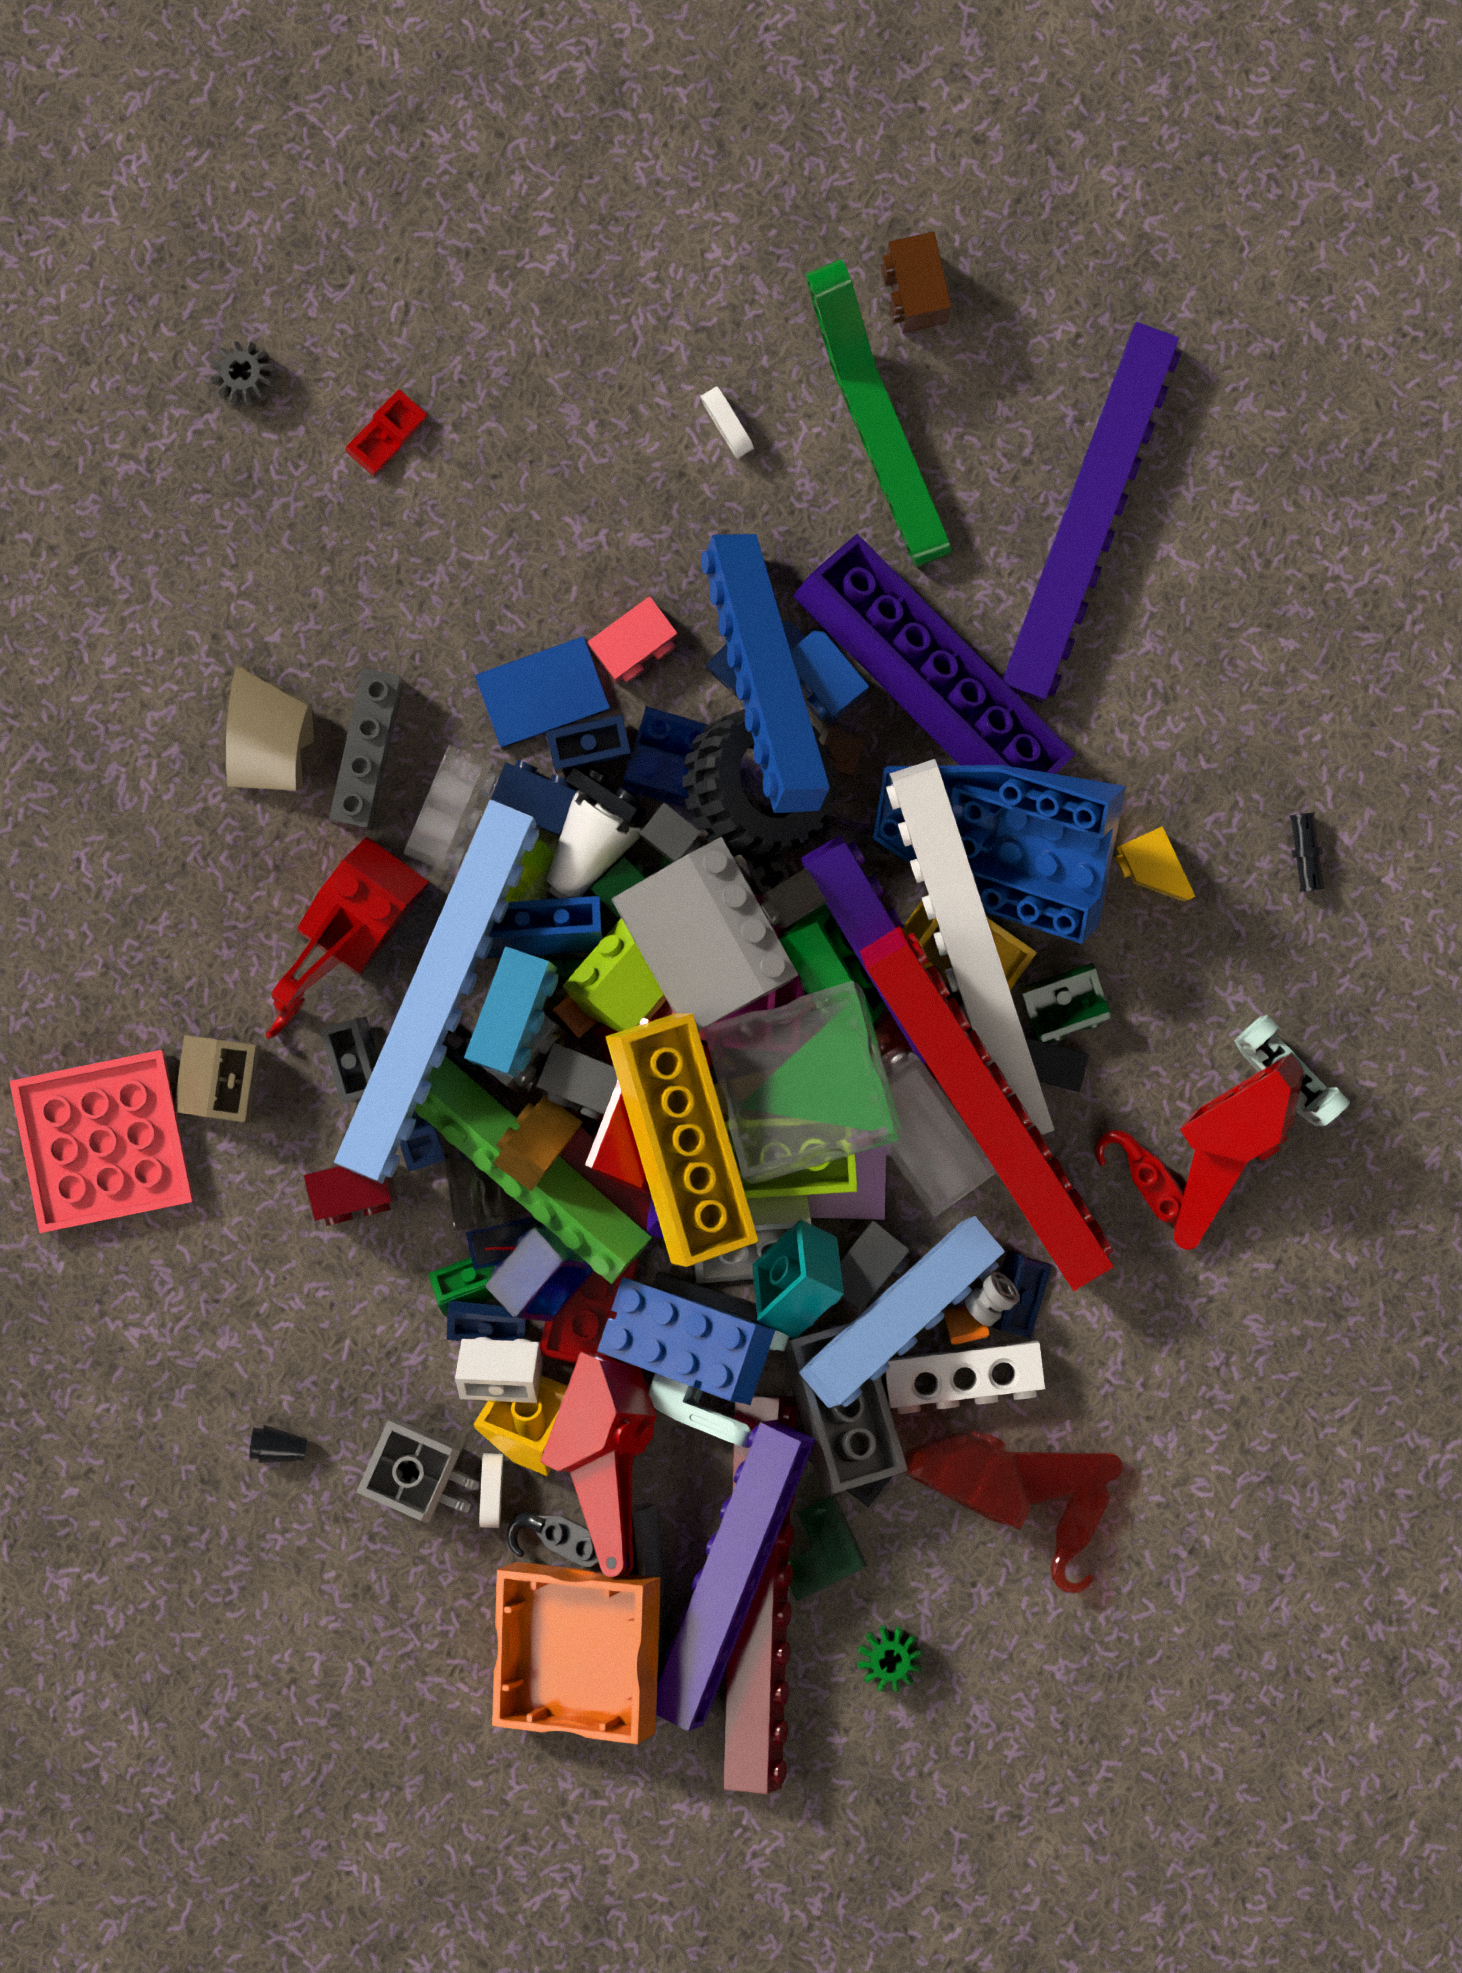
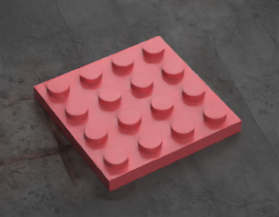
M164 1050L9 1081L39 1233L194 1202Z

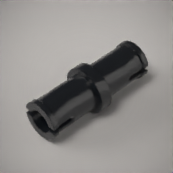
M1315 812L1289 815L1295 850H1291L1292 858H1296L1299 891L1307 892L1325 889L1319 856L1323 854L1322 846L1318 847L1314 818Z

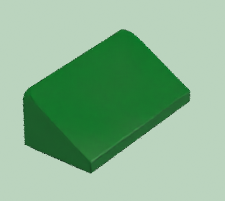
M474 1255L428 1273L437 1304L445 1317L448 1316L450 1301L480 1304L516 1290V1285L506 1259L478 1265Z

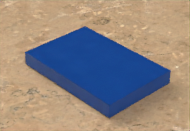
M584 636L475 675L501 749L544 734L546 731L555 730L610 710Z

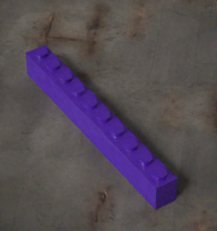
M1135 322L1002 678L1018 695L1043 703L1047 695L1054 697L1062 677V675L1056 673L1060 659L1067 661L1072 651L1075 639L1069 637L1074 623L1081 625L1089 603L1082 601L1087 586L1095 588L1102 567L1096 565L1100 551L1107 553L1112 543L1115 531L1109 529L1113 516L1121 517L1129 495L1122 492L1127 479L1134 481L1142 459L1136 457L1140 443L1147 445L1152 435L1155 423L1149 421L1153 408L1161 409L1169 387L1162 384L1167 371L1174 373L1182 351L1176 349L1180 337L1139 322Z

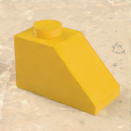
M1163 826L1117 848L1119 855L1114 858L1123 878L1130 876L1132 882L1136 885L1183 902L1196 897Z

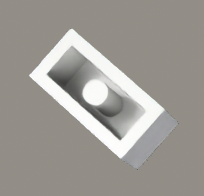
M486 1337L462 1339L455 1375L460 1399L537 1403L543 1367L539 1342H530L525 1339L501 1341Z

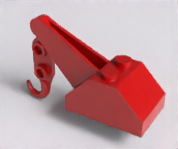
M366 836L340 862L327 879L297 927V932L310 942L271 993L272 999L275 1000L273 1005L278 1017L266 1032V1038L273 1039L285 1028L305 1003L306 999L303 998L304 992L338 964H342L360 978L426 891L429 881ZM316 947L325 952L299 980L294 978Z
M1291 1052L1196 1109L1180 1128L1192 1149H1195L1184 1193L1163 1161L1140 1146L1138 1141L1127 1132L1112 1130L1104 1133L1097 1140L1095 1157L1099 1165H1105L1104 1150L1106 1146L1110 1143L1120 1144L1128 1156L1131 1178L1154 1214L1160 1220L1174 1225V1240L1180 1248L1186 1250L1194 1249L1203 1239L1204 1234L1248 1162L1257 1156L1261 1161L1269 1158L1281 1149L1279 1145L1288 1139L1286 1133L1294 1123L1304 1070Z

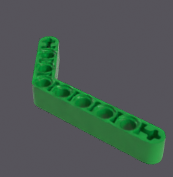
M839 259L805 273V280L832 371L913 565L917 568L951 554L952 550L945 530L875 365L854 286L845 263L842 259Z

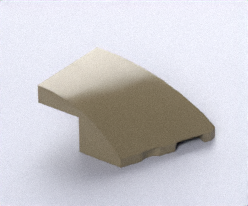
M240 665L234 671L228 705L226 728L227 786L297 791L303 787L300 749L314 742L312 704L297 695L288 694L283 687L274 682H266L249 672L250 668Z

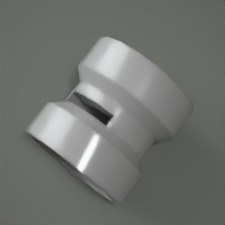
M993 1272L983 1281L982 1288H975L965 1297V1304L970 1314L985 1326H992L1001 1318L1003 1310H1010L1020 1301V1295L1015 1285L1009 1278L999 1272Z

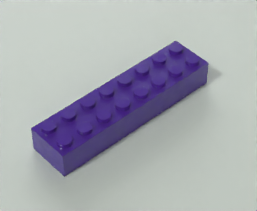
M858 534L853 536L816 568L793 595L811 616L959 765H1004L1057 774L1076 755Z

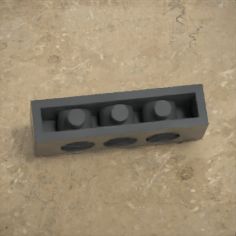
M362 668L329 820L333 823L368 831L372 830L404 680L399 675Z

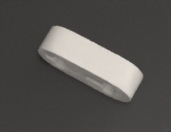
M716 386L701 395L700 399L734 456L738 459L753 450L754 446L720 389Z
M483 1453L480 1527L500 1528L503 1454Z

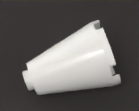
M578 790L572 799L546 881L551 885L549 891L559 899L582 897L640 838L639 833L643 830L642 827L633 828L636 823L627 822L599 802L595 804L589 801V796L581 790Z

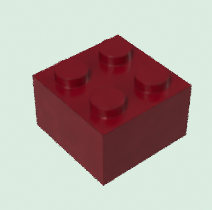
M340 1166L303 1175L314 1221L325 1219L326 1226L353 1220L352 1212L362 1209L364 1217L391 1210L389 1202L398 1200L393 1177L389 1178L386 1176L383 1184Z

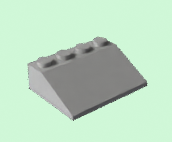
M722 837L687 854L611 899L674 1014L693 1013L698 1032L787 985L798 976Z

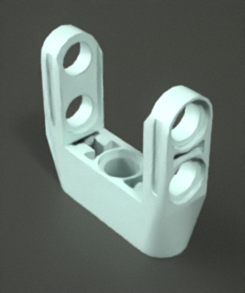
M1269 1015L1260 1016L1234 1040L1239 1051L1258 1072L1292 1052L1304 1070L1303 1078L1307 1080L1301 1087L1308 1093L1317 1092L1319 1094L1315 1100L1305 1107L1304 1104L1307 1101V1097L1300 1091L1296 1112L1314 1126L1329 1124L1350 1104V1101L1337 1087L1327 1088L1275 1033V1031H1281L1282 1029ZM1262 1044L1269 1053H1274L1277 1049L1280 1051V1054L1271 1058L1266 1066L1262 1062L1269 1057L1262 1050H1256Z
M775 1331L769 1349L785 1351L790 1336ZM655 1373L649 1390V1395L655 1409L676 1421L733 1444L750 1448L748 1446V1439L752 1431L747 1424L698 1405L702 1390L699 1388L691 1387Z

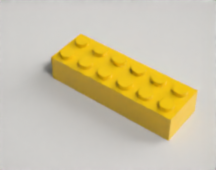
M675 1013L605 1036L671 1264L688 1267L759 1242L693 1013Z

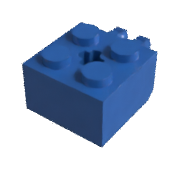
M783 621V628L801 689L809 697L806 699L808 701L806 705L820 722L826 718L832 724L867 695L869 685L825 632L812 631L805 637L797 627H794L791 621Z

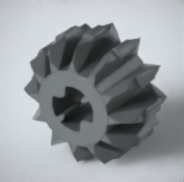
M234 341L232 345L233 353L229 354L225 348H220L219 353L224 361L213 360L211 362V367L219 373L212 375L210 382L213 385H221L216 392L221 399L230 395L229 403L231 406L236 407L241 397H243L246 406L252 407V395L257 394L262 401L267 399L266 394L261 389L262 386L274 388V380L267 376L276 372L274 364L266 363L269 358L266 350L256 353L254 342H249L243 351L239 341ZM242 368L248 371L250 377L245 381L241 377L238 378L235 373L237 369Z

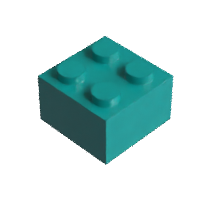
M799 1219L792 1228L752 1264L758 1322L793 1339H796L805 1329L811 1327L817 1318L831 1305L836 1304L844 1294L837 1237L802 1219Z

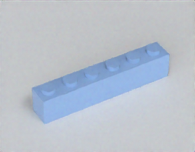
M976 1216L961 1221L802 1367L798 1373L828 1408L840 1404L844 1407L848 1406L861 1395L862 1391L859 1387L868 1378L874 1381L889 1369L890 1365L887 1361L896 1352L901 1356L916 1344L918 1340L914 1336L923 1327L929 1330L943 1319L945 1315L942 1310L950 1302L956 1305L968 1296L972 1291L969 1285L977 1277L983 1280L999 1266L995 1260L1005 1251Z

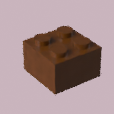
M935 232L889 241L887 254L882 255L883 264H880L884 286H892L893 290L890 293L891 301H889L893 324L900 323L902 334L947 324L952 307Z

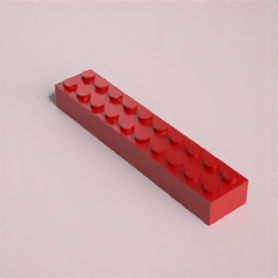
M899 926L860 950L866 970L1073 1292L1113 1268L1114 1266L1108 1254L1114 1250L1108 1242L1106 1234L1097 1220L1093 1219L1076 1188L1073 1189L1074 1187L1057 1157L1049 1160L1053 1154L1037 1126L1034 1125L1029 1129V1126L1033 1123L1027 1114L1028 1112L1016 1093L1010 1097L1008 1096L1012 1090L997 1063L993 1062L988 1065L987 1062L992 1059L987 1052L986 1046L975 1029L969 1033L967 1032V1029L971 1026L966 1019L965 1013L954 997L950 1000L946 999L950 995L945 986L946 984L934 965L929 968L925 966L929 960L914 933L912 932L906 936Z

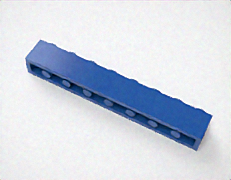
M757 534L712 535L707 550L702 553L701 568L703 573L708 575L710 600L712 605H716L719 614V633L721 636H725L728 646L727 661L729 667L734 668L737 679L736 694L739 700H743L746 711L745 726L747 731L752 733L755 743L754 759L762 768L764 794L766 797H770L774 813L819 811L830 787Z

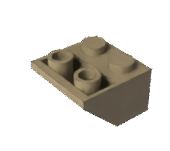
M184 1035L174 1103L175 1112L238 1122H251L262 1046Z

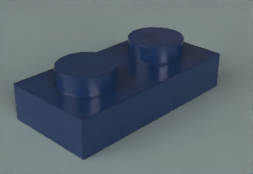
M450 1301L446 1340L461 1341L462 1339H475L478 1337L501 1341L525 1339L527 1309Z

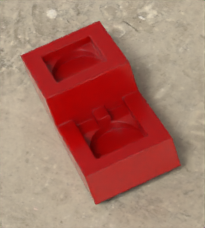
M398 389L373 414L372 421L346 446L345 452L374 477L427 418V413Z

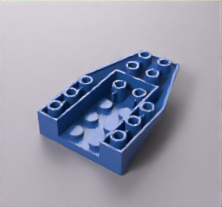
M1004 765L938 766L984 912L1082 944L1099 927L1126 786ZM887 766L884 768L873 839L910 864V861L917 859L913 845L906 847L904 845L898 824L905 822L901 808L893 810L886 787L893 785L890 773L911 766Z

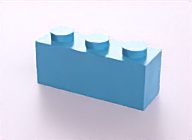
M505 946L464 1058L473 1064L517 1078L519 1070L524 1071L529 1062L531 1049L528 1046L533 1033L537 1034L542 1027L545 1013L541 1010L547 996L551 997L556 989L558 974H555L557 967L547 960Z

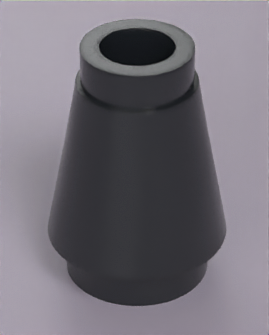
M264 1424L263 1428L253 1427L249 1458L258 1459V1463L304 1461L307 1438L299 1437L298 1435Z

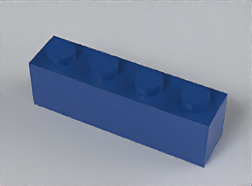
M600 896L509 902L502 922L500 924L495 922L489 937L493 938V943L486 958L502 957L505 946L529 955L592 952L604 938V914Z

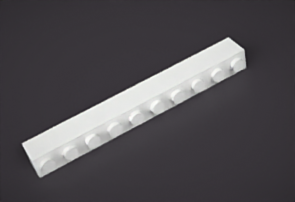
M933 759L890 773L893 785L886 787L893 810L901 808L905 822L898 824L905 847L913 845L917 859L910 861L916 883L924 881L929 894L928 896L921 897L928 920L936 918L941 931L933 934L940 956L948 954L952 968L945 970L951 991L960 990L964 1002L960 1007L965 1013L972 1030H976L992 1059L987 1063L990 1065L996 1062L1012 1090L1008 1096L1010 1097L1016 1093L1028 1112L1027 1114L1033 1123L1029 1126V1129L1036 1125L1042 1135L1055 1131L936 760Z

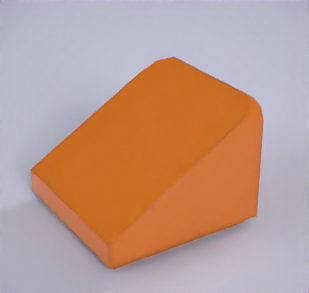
M966 1306L944 1311L945 1324L951 1344L955 1345L987 1338L990 1335L988 1326L978 1322L970 1314Z

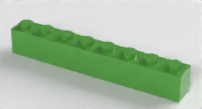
M444 1056L438 1069L432 1068L427 1082L431 1083L429 1094L423 1105L417 1103L415 1107L416 1113L437 1129L449 1143L455 1145L471 1159L480 1170L497 1182L508 1195L514 1197L532 1213L536 1220L549 1228L568 1248L583 1258L596 1273L602 1275L612 1284L638 1258L652 1237L560 1156H558L532 1191L494 1165V1161L501 1152V1149L496 1145L509 1127L515 1131L519 1128L520 1125L515 1122L517 1118L446 1056Z

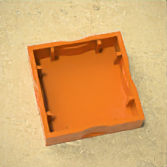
M515 1562L498 1569L495 1615L498 1655L494 1669L492 1726L536 1732L566 1731L585 1738L639 1744L655 1735L661 1577L633 1574L625 1577H608L602 1571Z

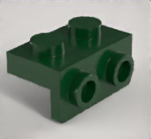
M1093 963L1019 988L1031 1028L1039 1042L1061 1040L1068 1033L1082 1028H1096L1105 1020L1113 1017L1106 1003L1098 973Z

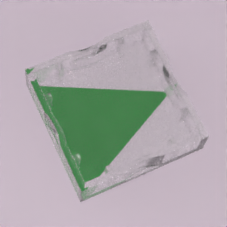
M852 980L801 996L779 1008L753 1011L703 1027L715 1075L727 1101L729 1128L742 1177L750 1183H760L904 1139L864 992L855 981Z

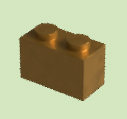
M546 1095L541 1098L535 1107L528 1103L515 1121L520 1125L519 1128L515 1131L509 1127L496 1145L501 1149V1152L493 1164L530 1191L535 1188L583 1123L559 1104L550 1101Z

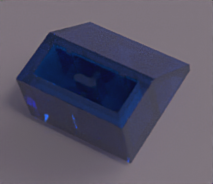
M646 706L624 776L623 787L634 793L687 808L685 799L689 798L688 789H683L682 776L687 775L689 769L684 768L686 755L695 751L691 748L692 742L697 735L704 733V728L708 724Z

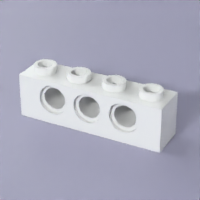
M1037 1340L890 1358L887 1361L890 1367L884 1373L889 1408H897L898 1414L920 1412V1405L936 1403V1409L955 1408L960 1406L959 1400L970 1398L975 1399V1404L998 1402V1395L1013 1393L1014 1400L1037 1397L1036 1390L1045 1389L1040 1343ZM999 1363H1009L1013 1368L1011 1380L1004 1384L996 1383L992 1377L994 1367ZM963 1367L972 1369L975 1375L973 1384L968 1388H958L953 1381L955 1372ZM929 1372L935 1376L936 1386L931 1392L920 1393L915 1389V1379L920 1373Z

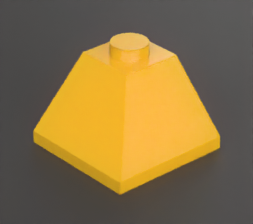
M541 1375L537 1403L487 1401L474 1422V1428L512 1462L548 1476L552 1468L541 1463L540 1460L568 1386Z

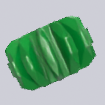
M881 1625V1639L878 1640L872 1632L866 1634V1638L872 1645V1648L866 1645L858 1646V1652L870 1658L857 1661V1667L862 1670L870 1669L864 1676V1681L867 1684L879 1677L877 1682L878 1691L883 1692L887 1681H891L893 1692L896 1693L900 1691L898 1683L900 1678L909 1686L914 1683L913 1678L907 1671L921 1672L922 1666L911 1660L921 1657L923 1653L921 1648L909 1649L916 1641V1637L913 1634L908 1635L901 1641L903 1634L901 1626H896L893 1637H889L886 1625ZM893 1650L894 1656L898 1653L900 1654V1658L895 1660L894 1667L887 1668L886 1662L882 1665L879 1663V1660L885 1658L884 1651Z

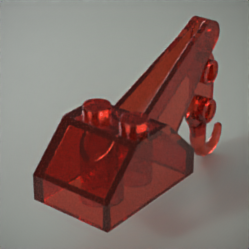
M974 1430L971 1435L955 1433L907 1450L904 1459L908 1471L902 1474L997 1524L1021 1530L1031 1510L1030 1505L1073 1493L1056 1529L1055 1555L1050 1568L1051 1577L1055 1585L1063 1592L1074 1594L1082 1592L1089 1587L1093 1580L1091 1575H1087L1081 1582L1072 1583L1066 1579L1065 1569L1068 1562L1089 1544L1108 1505L1109 1494L1106 1485L1109 1481L1117 1479L1122 1472V1462L1117 1455L1107 1452H1007L1003 1450L1006 1445L1005 1442L990 1434L984 1433L983 1435Z

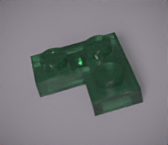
M829 1496L797 1513L813 1549L789 1561L793 1569L792 1581L789 1586L796 1601H802L868 1567L836 1496Z

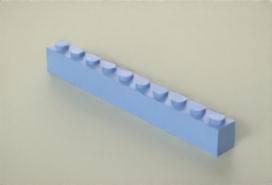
M489 800L336 1155L334 1163L338 1166L383 1184L386 1176L391 1178L395 1173L400 1160V1156L396 1155L401 1140L407 1141L414 1129L416 1120L411 1118L417 1103L423 1105L429 1094L431 1083L427 1082L432 1068L438 1069L444 1059L447 1047L442 1044L448 1030L454 1032L462 1016V1010L458 1009L464 994L469 996L474 989L478 974L473 973L479 958L485 960L491 949L493 938L489 937L495 922L498 924L502 922L509 902L504 901L510 886L513 888L517 887L523 874L524 866L520 865L525 851L531 852L538 839L539 830L535 829L537 824L534 817Z

